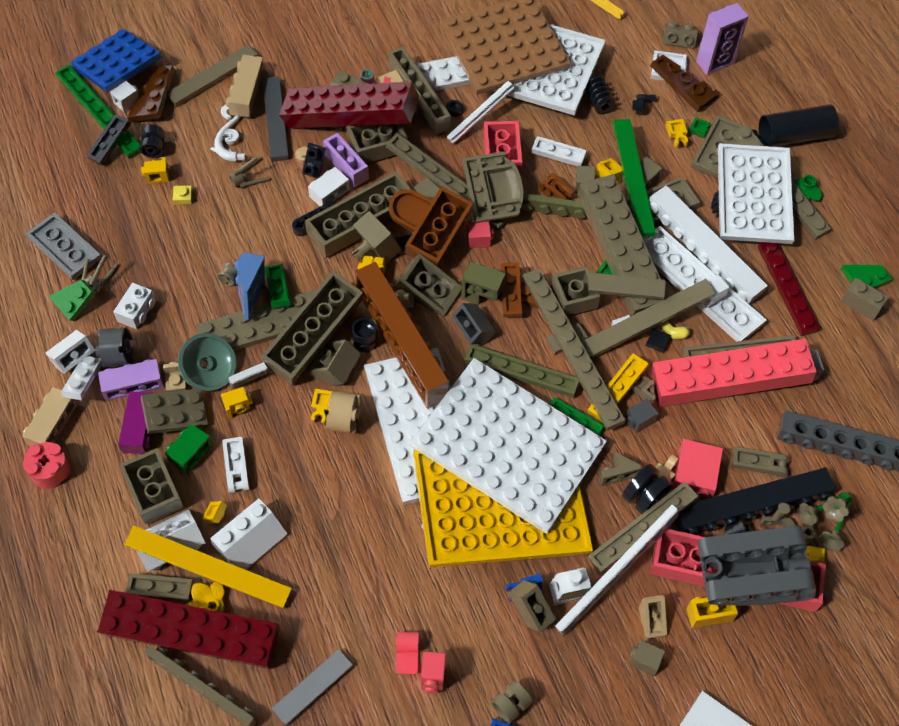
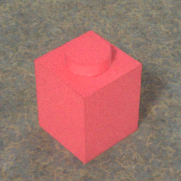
M489 222L467 223L468 248L490 247V241L494 239L493 229L489 227Z

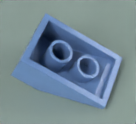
M243 252L240 259H237L235 263V270H237L236 284L238 285L244 318L249 320L265 287V256Z

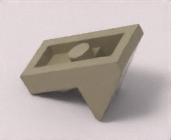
M614 453L612 459L614 467L604 468L600 473L599 482L601 486L634 478L641 471V465L618 453Z

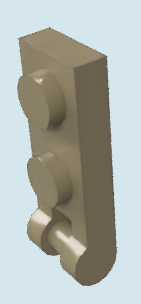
M734 447L732 468L773 474L780 478L788 476L786 465L789 463V457L787 455Z

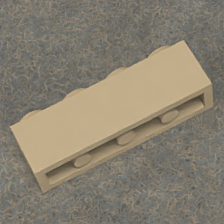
M242 55L241 61L237 63L238 72L234 73V85L230 86V97H227L226 107H229L230 115L250 117L263 73V57Z

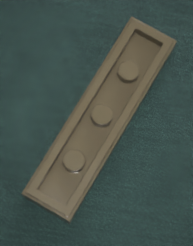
M590 273L588 292L664 300L666 280Z

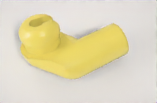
M668 321L661 326L667 334L671 335L672 339H684L690 335L688 327H673Z

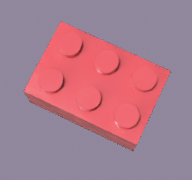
M519 121L484 122V155L505 152L507 154L506 158L514 162L521 175L522 154Z

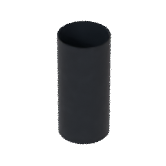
M828 104L762 115L759 119L758 130L760 137L766 141L767 147H776L835 137L839 129V118L835 107Z

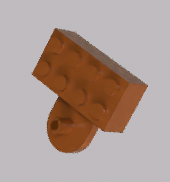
M443 186L440 187L433 200L413 190H401L392 196L389 202V214L394 222L413 232L405 245V253L413 258L420 253L435 266L439 267L472 212L473 203Z

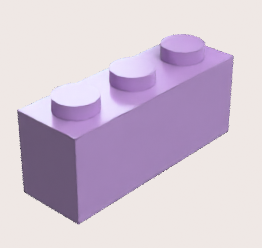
M338 133L323 141V145L326 147L325 155L349 179L354 188L369 180L368 166Z
M148 359L141 363L127 364L123 367L108 368L98 372L101 392L105 401L126 397L129 395V391L148 392L164 388L157 359Z

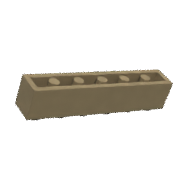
M400 47L388 52L390 69L392 71L396 70L404 82L412 81L419 94L416 108L433 133L438 135L450 130L451 115L405 48Z

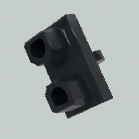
M308 143L302 174L320 178L326 147Z

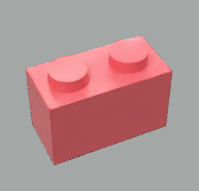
M423 652L421 690H425L426 693L437 694L438 691H443L445 653Z

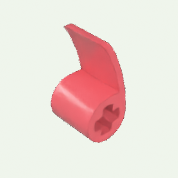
M397 632L396 674H417L419 632Z

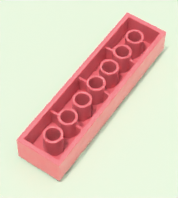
M806 339L653 362L652 377L660 407L813 383L816 375V369Z
M666 529L654 542L649 574L705 587L697 543L699 539L705 537ZM809 561L816 586L814 598L806 601L778 604L816 612L823 604L826 564ZM711 567L707 569V572L715 574L718 570Z

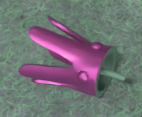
M365 69L361 71V81L368 84H373V82L376 84L372 70Z

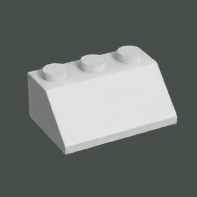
M258 498L210 539L213 547L228 563L248 570L287 537L288 534L272 511Z
M189 509L147 529L149 532L194 550H198L201 545L205 544ZM137 551L147 572L157 570L166 563Z

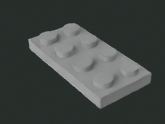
M55 212L25 233L27 238L72 280L83 273L86 259L90 260L88 269L102 259L101 255Z

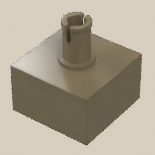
M370 211L353 224V227L363 240V243L351 252L358 261L367 253L373 251L377 257L384 258L386 264L401 251L392 234Z

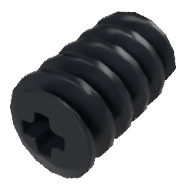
M596 76L590 79L586 91L596 113L603 115L611 112L615 108V104L604 77Z

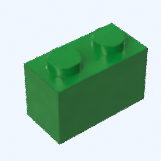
M190 424L188 428H184L181 431L178 439L167 447L165 455L168 462L187 474L212 446L210 436L193 424Z

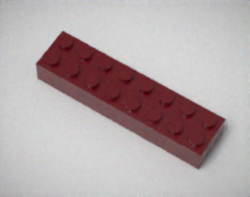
M412 81L289 88L279 116L287 128L411 123L419 94Z
M109 590L97 633L128 641L270 669L280 626L273 622Z

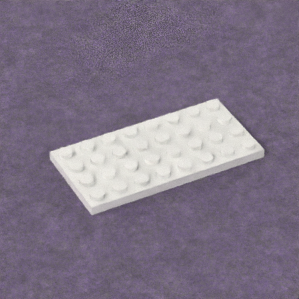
M438 348L431 349L432 355L437 356L441 364L440 368L444 372L445 368ZM397 358L364 365L365 373L402 503L406 505L418 502L419 494L413 459V451L416 449L409 444L438 404L429 409L425 407Z

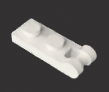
M236 437L222 440L229 493H234L235 490L243 489V491L249 490L243 438ZM241 477V481L234 482V478Z

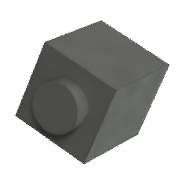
M645 399L629 408L625 419L627 425L638 433L655 423L659 413L649 400Z

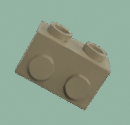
M675 21L665 22L662 43L694 48L698 29L695 25L689 23L679 25Z

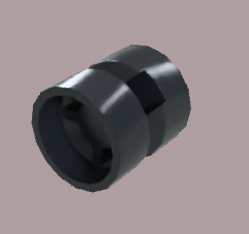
M153 124L143 127L139 148L142 155L149 158H157L162 155L165 137L163 128Z
M360 318L352 325L353 344L358 351L370 352L377 345V326L372 319Z

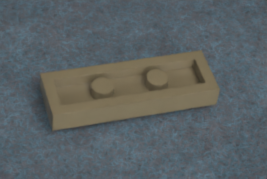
M130 573L125 593L154 599L190 602L193 580Z

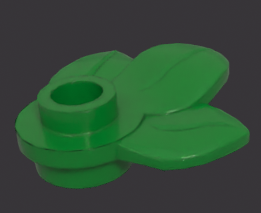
M805 175L801 179L792 180L808 201L810 199L814 201L820 200L822 193L817 187V180L814 176Z

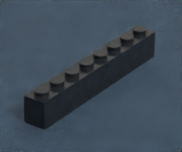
M825 467L694 502L678 514L675 523L680 532L698 535L705 530L712 532L720 526L738 523L743 518L749 522L756 519L757 516L764 515L767 517L773 515L778 510L780 503L788 504L791 510L794 506L802 503L810 505L816 500L826 501L831 497L836 487Z

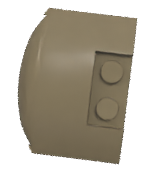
M505 152L462 158L470 201L473 203L472 213L476 223L519 216L523 202L522 180L513 161L511 162L506 158L507 154Z

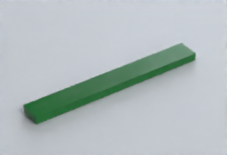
M70 65L56 71V77L99 126L105 130L114 114ZM127 130L117 146L128 159H131L141 153L139 150L140 143Z
M613 120L612 124L632 216L642 237L655 236V227L631 120Z

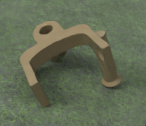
M780 503L778 510L772 517H763L761 519L759 527L771 525L795 526L791 518H782L790 512L789 505ZM811 526L803 528L807 546L816 535V533H813L815 529Z

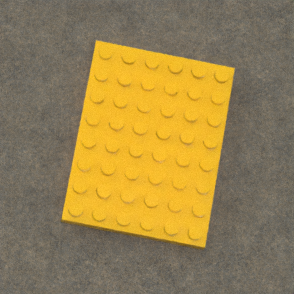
M418 450L413 451L429 568L583 555L593 552L579 485L546 534Z

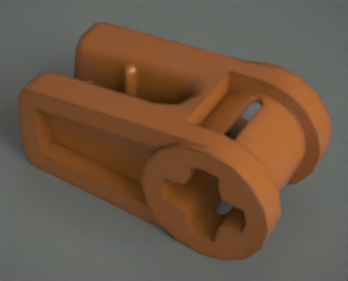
M554 173L548 175V179L538 185L541 193L547 197L571 200L575 195V191Z

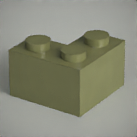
M470 261L462 278L461 299L479 305L482 296L497 301L505 284L506 273Z

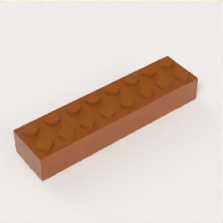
M374 262L356 270V288L363 292V303L425 407L429 409L439 404L450 390V378L447 372H443L440 368L441 364L437 356L432 355L428 341H424L421 337L420 328L413 324L410 312L405 311L401 297H397L394 293V286L391 282L387 281L384 269L382 267L379 268L377 263Z

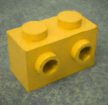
M703 597L692 599L686 608L692 629L733 622L738 614L736 605H710L707 598Z

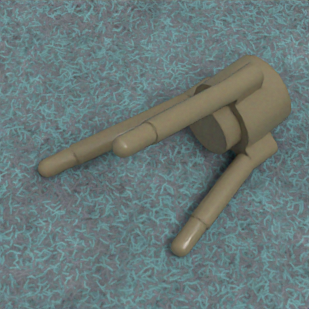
M254 157L245 165L230 173L229 178L235 187L239 185L240 188L248 185L271 180L270 177L247 182L244 181L247 179L244 171L255 165L262 158Z
M103 255L94 275L88 276V278L86 277L90 260L86 259L81 280L86 281L96 293H99L101 287L119 266V264H115L102 281L98 283L97 277L107 258L106 255Z

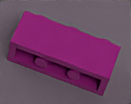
M129 391L118 443L122 453L144 454L147 452V447L150 448L151 436L147 433L141 395L153 393Z

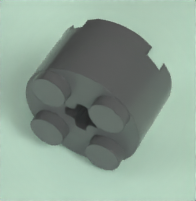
M128 327L98 330L99 345H96L95 352L97 357H101L103 367H118L133 363L134 346H130L129 341L133 340Z

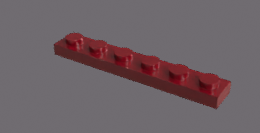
M759 243L757 247L800 336L817 333L820 327L778 243Z

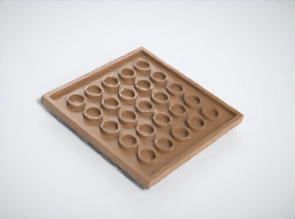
M511 0L440 20V26L476 95L499 89L507 81L516 84L571 67V62L535 0Z

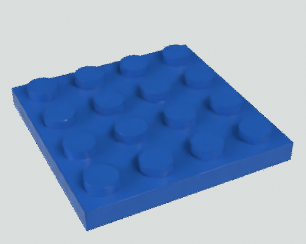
M123 29L117 31L110 38L103 40L97 46L90 48L86 53L77 56L70 64L73 69L108 93L160 60L162 56L159 51Z

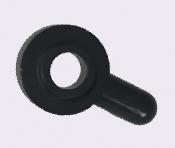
M636 95V100H633L632 110H635V114L643 113L644 101L656 102V95Z

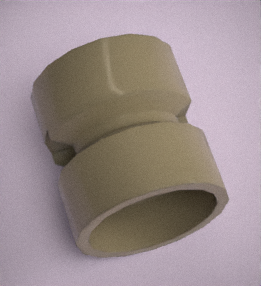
M513 681L505 688L504 694L499 693L491 701L495 711L509 724L519 716V710L524 711L533 703L528 692L516 681Z

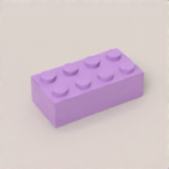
M738 3L714 11L708 16L696 63L706 75L735 63L749 18Z

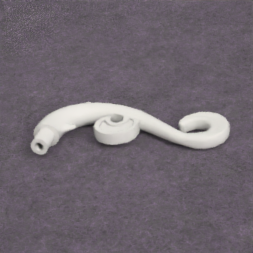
M225 104L221 109V115L230 121L217 133L214 143L215 147L210 149L224 160L237 162V160L245 161L246 155L244 153L233 152L231 149L228 151L223 146L224 138L225 142L229 145H234L239 141L238 132L231 128L241 117L236 115L231 120V115H228L229 107H226Z

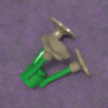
M840 493L837 497L831 496L827 502L818 507H811L806 503L800 504V507L797 508V513L800 516L801 522L807 524V526H815V523L818 522L816 515L822 509L826 511L828 519L838 521L834 531L831 533L824 531L819 536L818 540L823 543L824 548L839 552L844 547L845 543L840 539L839 531L846 516L850 513L849 508L853 505V498L849 494Z

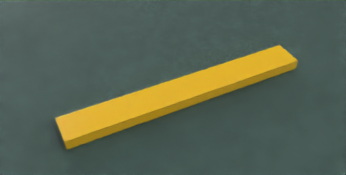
M134 525L124 544L126 547L280 608H284L291 591L290 587Z

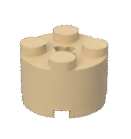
M332 391L328 404L329 415L326 418V429L355 434L356 422L354 421L359 418L360 408L356 406H359L360 395Z

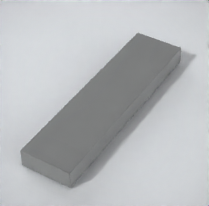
M338 649L272 707V711L285 726H288L353 667V664Z

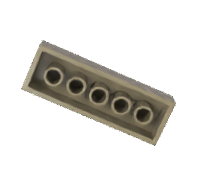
M394 172L305 220L306 232L327 258L361 239L353 224L368 211L383 226L392 222L393 219L389 214V202L392 196L398 191L411 190V188L397 172Z
M332 271L262 354V363L264 362L267 368L293 386L363 301V292Z

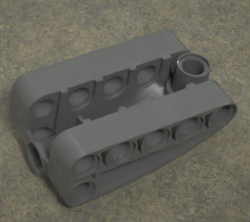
M801 526L705 537L697 541L707 600L710 605L777 604L806 601L815 597L816 586L809 558L806 555L807 545ZM713 567L716 568L718 572L715 574H710L707 572V569Z

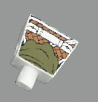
M586 568L556 574L549 584L554 606L581 600L591 589Z

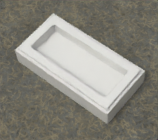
M263 362L228 377L231 388H236L266 375L267 367Z

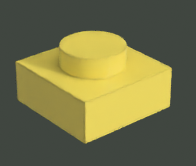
M173 186V204H192V186Z

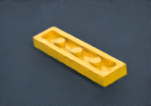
M635 354L629 357L606 386L617 406L649 366L648 362ZM591 405L588 413L601 421L595 408Z

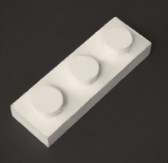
M537 136L531 153L570 165L582 166L586 150Z
M87 356L78 363L61 391L63 398L82 400L102 366L101 358Z

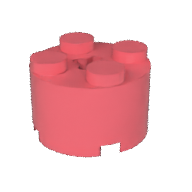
M52 442L31 445L23 461L24 469L30 479L43 489L58 487L59 483L68 478L71 470L70 462L62 448Z

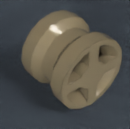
M224 263L223 271L219 272L217 278L223 284L233 286L236 281L237 270H235V265Z

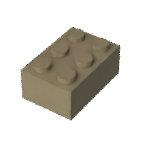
M401 124L346 126L347 140L350 147L365 163L396 155L386 148V144L396 133L407 139Z
M158 448L119 464L145 525L184 508Z

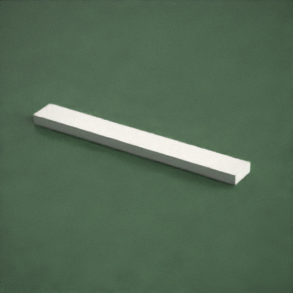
M671 505L558 622L555 627L561 635H565L678 517V509Z

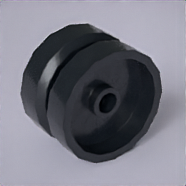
M652 464L644 467L622 493V498L629 504L637 502L635 509L641 515L664 498L673 486V482L666 476L658 478L659 470Z

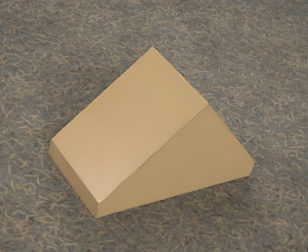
M659 595L643 598L638 609L645 637L652 638L667 635L665 596Z

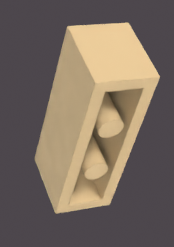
M52 387L50 392L44 396L40 408L35 411L31 423L23 431L22 437L27 445H37L43 442L55 443L78 404L76 399L63 398L62 390Z

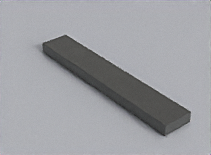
M279 77L262 78L271 161L289 160L285 123L279 116L282 108Z

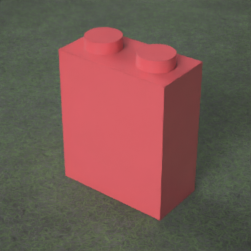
M683 439L679 450V459L672 489L674 490L685 481L699 498H712L716 491L723 448Z

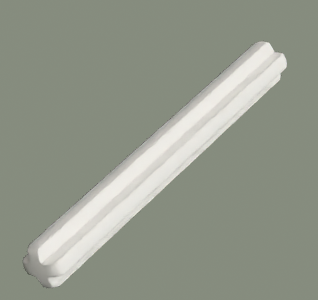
M507 81L447 136L448 140L453 144L458 141L514 90L513 84Z

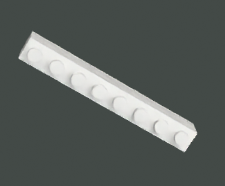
M664 186L650 197L649 205L651 212L656 214L661 219V222L668 226L674 235L686 244V247L698 256L703 264H706L715 275L718 274L743 300L750 305L764 293L768 285L672 190Z

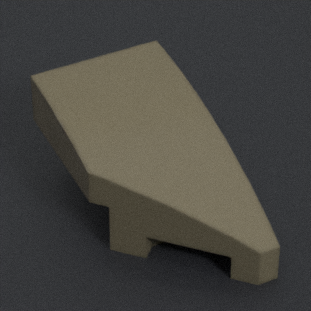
M642 374L630 390L640 397L654 402V380H650Z

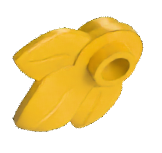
M214 582L210 587L203 583H194L192 585L191 594L193 600L186 605L209 609L211 604H217L215 609L209 610L224 611L222 599L225 592L220 583Z

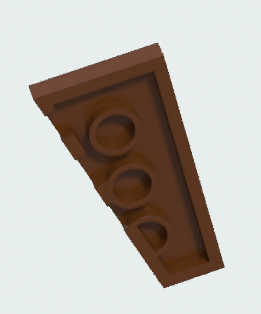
M661 55L652 61L650 65L696 111L720 94L718 90L715 89L713 91L707 87L708 84L706 82H700L693 77L694 74L691 72L683 71L680 65L665 55Z
M173 65L156 68L127 116L130 122L161 117L175 72Z

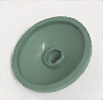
M202 333L191 337L183 344L178 355V368L183 379L193 388L202 391H213L225 386L229 382L228 377L234 375L236 357L232 347L226 340L215 334ZM202 361H205V362H206V364H207L206 367H202V365H201V362H202Z

